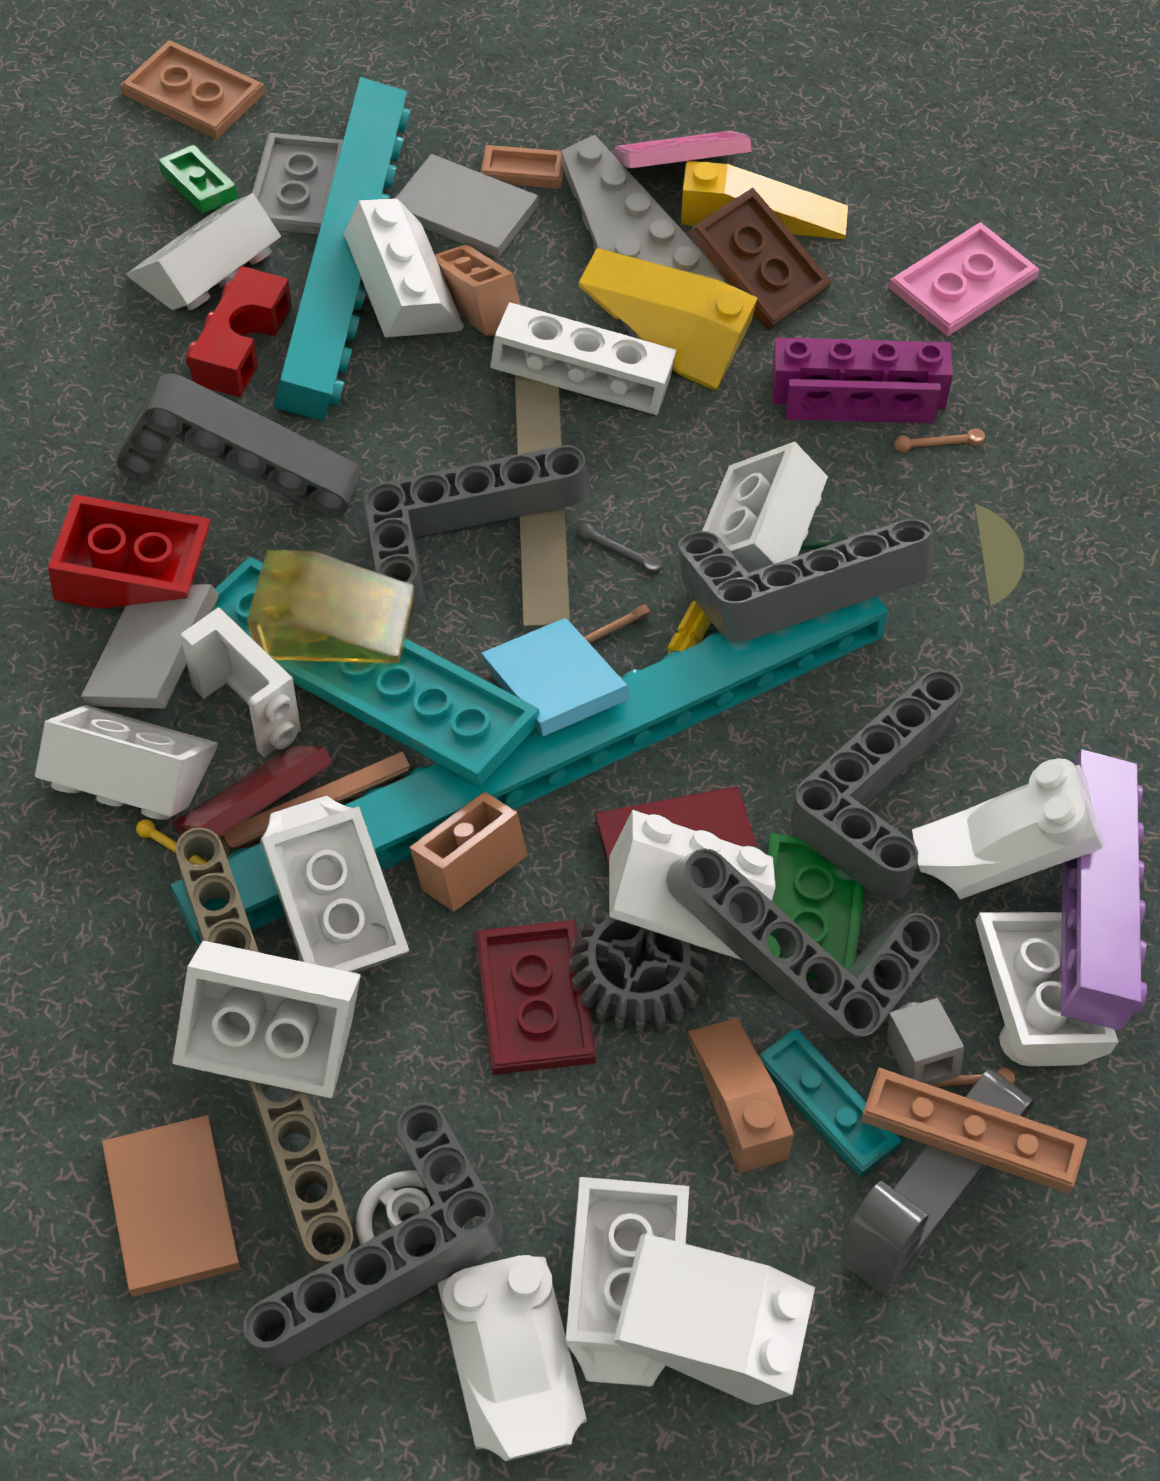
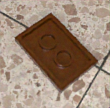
M753 187L693 226L688 234L731 286L758 298L754 315L768 330L829 289L833 283Z

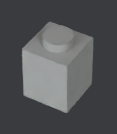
M938 998L922 1003L911 1002L901 1006L896 1011L889 1012L887 1043L905 1077L928 1085H934L960 1076L964 1045Z

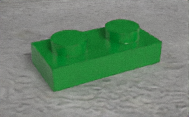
M194 145L158 160L160 173L202 214L238 199L236 185Z

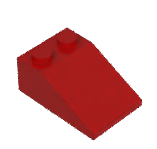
M74 494L48 565L54 600L101 609L188 598L211 525L210 519Z

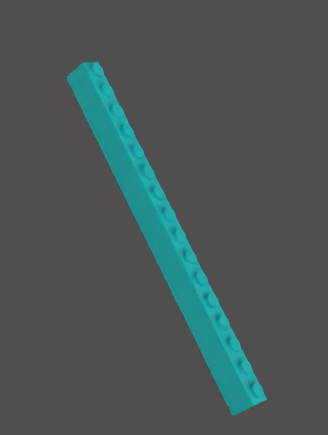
M875 596L747 641H731L723 637L720 632L713 633L693 647L682 652H671L658 663L642 670H632L622 676L621 679L628 685L630 699L546 736H542L535 727L481 786L436 763L429 767H419L410 772L405 778L386 787H375L366 792L361 798L344 806L351 808L359 806L381 871L412 857L410 846L483 792L488 793L511 809L518 808L884 636L888 610L880 599ZM262 843L252 848L239 849L230 854L227 860L251 931L286 916ZM179 880L171 884L175 903L199 948L202 942L182 881ZM212 898L203 907L207 910L216 911L224 908L229 902L221 898Z

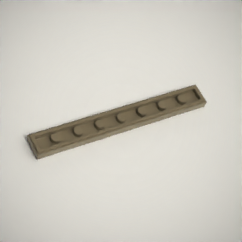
M515 375L517 455L562 446L559 387ZM565 507L519 516L523 635L563 618L570 622Z

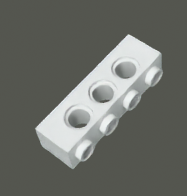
M509 302L495 334L490 368L658 415L670 381L676 349Z

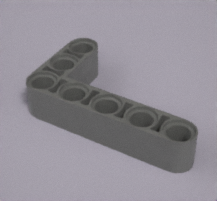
M169 373L163 374L157 379L133 420L116 459L117 468L124 475L131 478H136L137 475H140L139 479L150 480L154 477L173 444L177 442L320 513L328 514V511H332L331 515L342 516L347 512L360 476L359 468L349 459L185 377Z
M563 445L383 482L372 487L365 496V507L376 576L386 606L392 612L410 614L418 610L425 600V590L416 542L417 537L572 506L582 502L590 492L589 477L583 452L577 447Z
M917 519L898 521L749 573L714 533L708 531L692 532L685 535L678 544L684 587L720 634L728 640L739 642L751 640L922 581L933 573L932 529L929 524Z
M934 670L923 675L796 788L790 825L793 833L871 893L884 900H898L909 893L914 879L919 852L916 845L908 837L865 806L955 724L963 685L955 674L948 671Z
M706 848L696 850L673 863L667 872L666 882L673 897L832 1041L845 1042L875 1032L935 953L939 945L940 934L934 921L925 914L912 913L887 922L879 928L847 971L718 852ZM692 865L699 868L703 873L705 879L703 888L696 885L692 880L690 874ZM731 900L741 908V923L734 920L730 914L729 903ZM903 930L907 931L911 936L912 949H909L903 941ZM769 935L774 937L779 943L780 955L778 958L769 950ZM875 967L883 974V988L879 987L875 982ZM808 970L817 979L818 989L816 993L807 985L806 973ZM846 1005L854 1012V1027L850 1026L845 1019L844 1010Z
M991 1068L982 1075L966 1096V1098L1024 1118L1035 1101L1033 1097ZM927 1145L894 1189L883 1181H879L863 1200L853 1217L840 1262L841 1265L885 1298L888 1297L896 1287L893 1282L899 1283L927 1247L924 1242H931L957 1208V1205L954 1203L956 1201L960 1203L987 1166Z
M430 1103L411 1105L402 1112L397 1123L399 1138L434 1205L251 1307L244 1317V1335L267 1365L273 1368H284L300 1361L489 1255L500 1244L503 1229L491 1199L446 1118L437 1106ZM436 1131L435 1135L429 1140L416 1142L423 1133ZM452 1173L460 1174L453 1183L439 1185L445 1176ZM476 1216L485 1217L478 1227L462 1229L469 1219ZM436 1244L428 1255L413 1257L416 1250L422 1245ZM386 1271L378 1283L364 1285L366 1279L372 1273ZM335 1298V1302L329 1310L323 1313H315L317 1306L322 1301ZM285 1326L281 1336L276 1340L265 1342L266 1336L272 1329Z

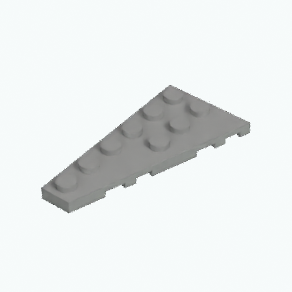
M596 135L561 150V164L573 196L578 200L581 207L582 219L586 230H589L591 233L594 251L596 248L713 278L730 285L703 252ZM622 321L624 329L628 330L630 337L637 338L638 334Z

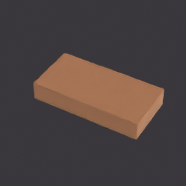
M494 145L485 146L480 173L510 185L562 189L564 170L561 164V151Z

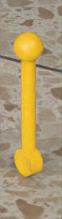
M142 819L138 822L136 832L140 837L152 838L176 853L175 847L177 842L156 830L155 824L151 820ZM194 855L188 860L195 865H203L209 862L198 855Z

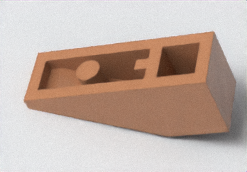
M467 244L436 254V260L450 294L469 324L485 336H495L509 302L520 305L513 273Z
M738 1018L688 1031L690 1042L738 1174L788 1160L794 1133L777 1088Z

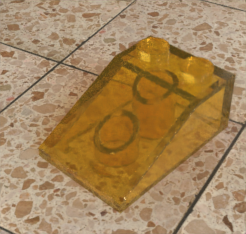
M267 550L247 623L252 639L274 660L399 663L415 594L414 585L315 551Z

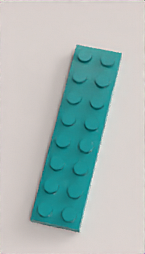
M251 556L215 588L219 597L212 611L219 607L293 678L294 684L478 786H481L537 726L536 718L540 715L539 708Z

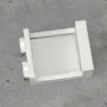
M218 607L180 634L192 688L205 699L227 683L249 705L257 751L263 757L275 749L281 750L288 747L295 740L297 733L301 731L293 678Z

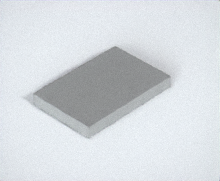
M268 133L252 193H254L277 230L319 234L343 140Z
M433 154L427 158L395 198L417 218L424 229L461 244H467L496 258L501 256L538 207V195Z
M211 584L192 585L186 599L126 605L81 695L82 699L89 706L165 709L187 663L180 634L211 613L219 597Z

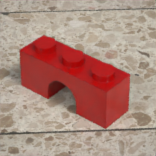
M243 266L240 267L233 281L226 283L222 292V299L215 311H210L207 315L204 330L197 342L193 341L187 350L186 364L190 367L193 382L205 388L241 398L258 368L254 339L244 335L249 333L277 335L292 308L289 279Z

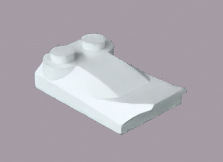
M1061 758L1048 760L1040 764L1032 772L1029 784L954 815L912 829L914 844L919 852L918 866L920 871L943 881L956 892L959 899L1104 848L1086 776L1079 764L1075 766L1071 761Z
M324 796L271 813L269 825L264 836L261 838V843L298 951L299 961L356 973L407 954L409 948L359 806L355 808L347 807L335 802L328 796Z
M980 912L975 921L1005 1023L999 1035L1000 1045L1004 1053L1012 1061L1031 1067L1082 1065L1110 1054L1118 1044L1114 1029L1061 1016L1062 912Z
M580 1177L566 1345L579 1362L586 1381L651 1387L666 1366L613 1342L640 1236L647 1233L686 1244L689 1186Z
M530 1255L506 1258L462 1269L439 1282L438 1291L475 1449H488L496 1453L504 1461H509L571 1445L577 1428L581 1423L587 1422L569 1347L566 1345V1336L552 1285V1274L547 1266L546 1258Z

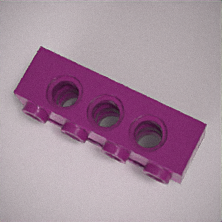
M775 337L771 369L772 404H786L785 419L934 424L937 409H946L953 377L951 343ZM806 379H828V380H806ZM850 380H868V381H850Z

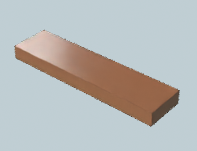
M403 751L247 819L222 835V845L225 854L228 857L239 849L252 848L260 844L261 838L267 831L271 813L324 796L330 797L339 804L346 805L361 798L366 792L375 787H386L405 778L409 774L410 765Z
M878 1068L861 1118V1122L1069 1195L1073 1190L1087 1139L882 1068Z

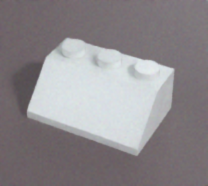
M254 193L219 207L126 274L131 280L170 309L175 310L187 306L189 310H193L211 297L208 290L218 283L222 288L228 281L232 282L240 266L247 261L254 265L270 255L273 251L269 245L279 239L281 235Z
M398 199L360 200L343 234L384 336L398 337L462 330L464 327L422 224Z
M795 441L732 464L728 467L702 531H708L717 535L748 573L796 557L803 541L808 535V527L815 509L821 501V493L828 476Z
M84 705L45 721L35 777L52 782L51 787L55 790L66 793L84 791L96 795V800L102 804L110 806L132 805L142 808L141 813L147 817L164 820L189 807L213 758L218 743Z
M632 810L609 856V917L742 960L673 897L666 882L667 872L673 863L686 855L704 848L712 849L721 854L772 901L776 887L773 857L766 855L755 847H742L721 840L707 831H694L673 824L660 815H647ZM692 865L690 871L692 880L696 885L703 888L705 881L703 873L699 868ZM731 900L729 903L730 914L734 920L741 923V908Z
M202 941L187 967L172 1064L332 1098L352 1024L361 974Z

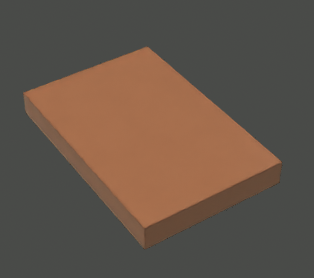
M168 40L120 85L123 95L215 139H218L265 93L263 83L171 40Z
M208 1115L102 1141L131 1297L241 1270Z

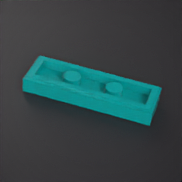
M794 1028L758 1055L774 1084L860 1178L900 1148L902 1140L895 1133L861 1122L866 1102L797 1028Z

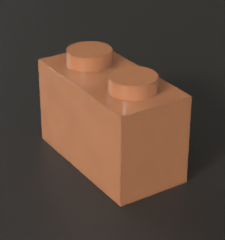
M483 792L410 846L421 890L453 912L528 856L518 812L486 792Z

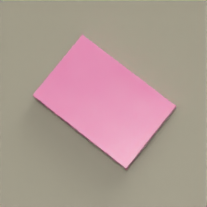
M731 130L619 145L614 148L615 157L623 166L628 168L752 152L750 137Z
M980 222L891 278L889 289L948 337L1038 277L1039 268Z

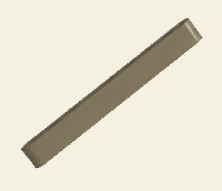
M202 827L192 828L184 832L178 839L175 847L180 878L201 942L208 941L222 945L235 943L242 946L245 950L259 952L220 838L210 829ZM199 853H206L213 857L203 865H195L188 861L192 856ZM212 898H221L229 902L224 908L216 911L207 910L203 907ZM247 1080L305 1259L312 1269L317 1270L353 1250V1232L310 1102L305 1092L292 1090L291 1096L282 1102L270 1101L264 1094L272 1085ZM294 1133L302 1134L309 1139V1144L306 1148L298 1152L286 1151L280 1145L286 1136ZM308 1183L320 1184L327 1191L321 1200L314 1203L303 1202L298 1198L297 1192ZM328 1233L336 1234L344 1242L338 1252L325 1255L314 1248V1242L319 1236Z

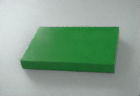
M771 833L768 856L773 857L776 886L772 902L848 971L856 960L865 887L798 837ZM769 935V950L778 958L780 955L779 943L774 937ZM808 970L806 978L817 980L815 975Z

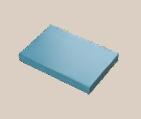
M566 618L481 653L484 666L506 692L539 708L540 715L536 718V729L542 736H546L630 699L628 685Z

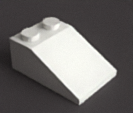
M646 1233L641 1235L613 1342L754 1405L763 1404L793 1394L815 1287L768 1265Z

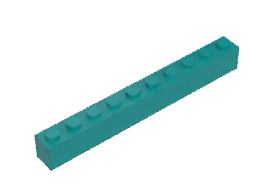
M362 77L359 79L275 397L274 408L313 419L325 420L329 405L338 406L344 381L336 379L337 373L346 374L352 352L351 348L344 347L345 341H354L360 317L352 315L353 308L357 310L362 309L366 294L364 284H360L361 276L343 233L360 200L389 199L390 195L384 194L382 191L383 188L391 190L397 166L391 165L389 162L390 160L398 161L404 138L396 136L397 132L405 133L410 114L409 109L403 108L407 94L405 90Z

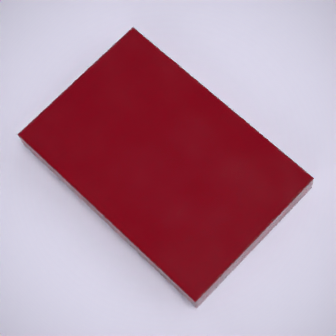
M293 745L173 822V825L180 836L192 828L202 827L210 829L218 837H221L329 767L333 761L325 747Z
M738 786L595 814V823L608 871L609 856L632 810L647 815H660L673 824L694 831H707L721 840L742 847L751 846L757 848Z
M576 919L476 930L475 936L492 1075L596 1063L589 1007H585L581 1003V995L585 989L576 990V992L573 990L572 978L578 972H574L573 975L569 972V960L573 955H576L572 952L573 941L578 937Z

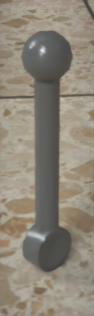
M589 523L581 524L577 530L580 539L584 541L593 540L642 565L645 572L649 574H656L662 568V561L657 556H648L646 558L595 532L594 527Z

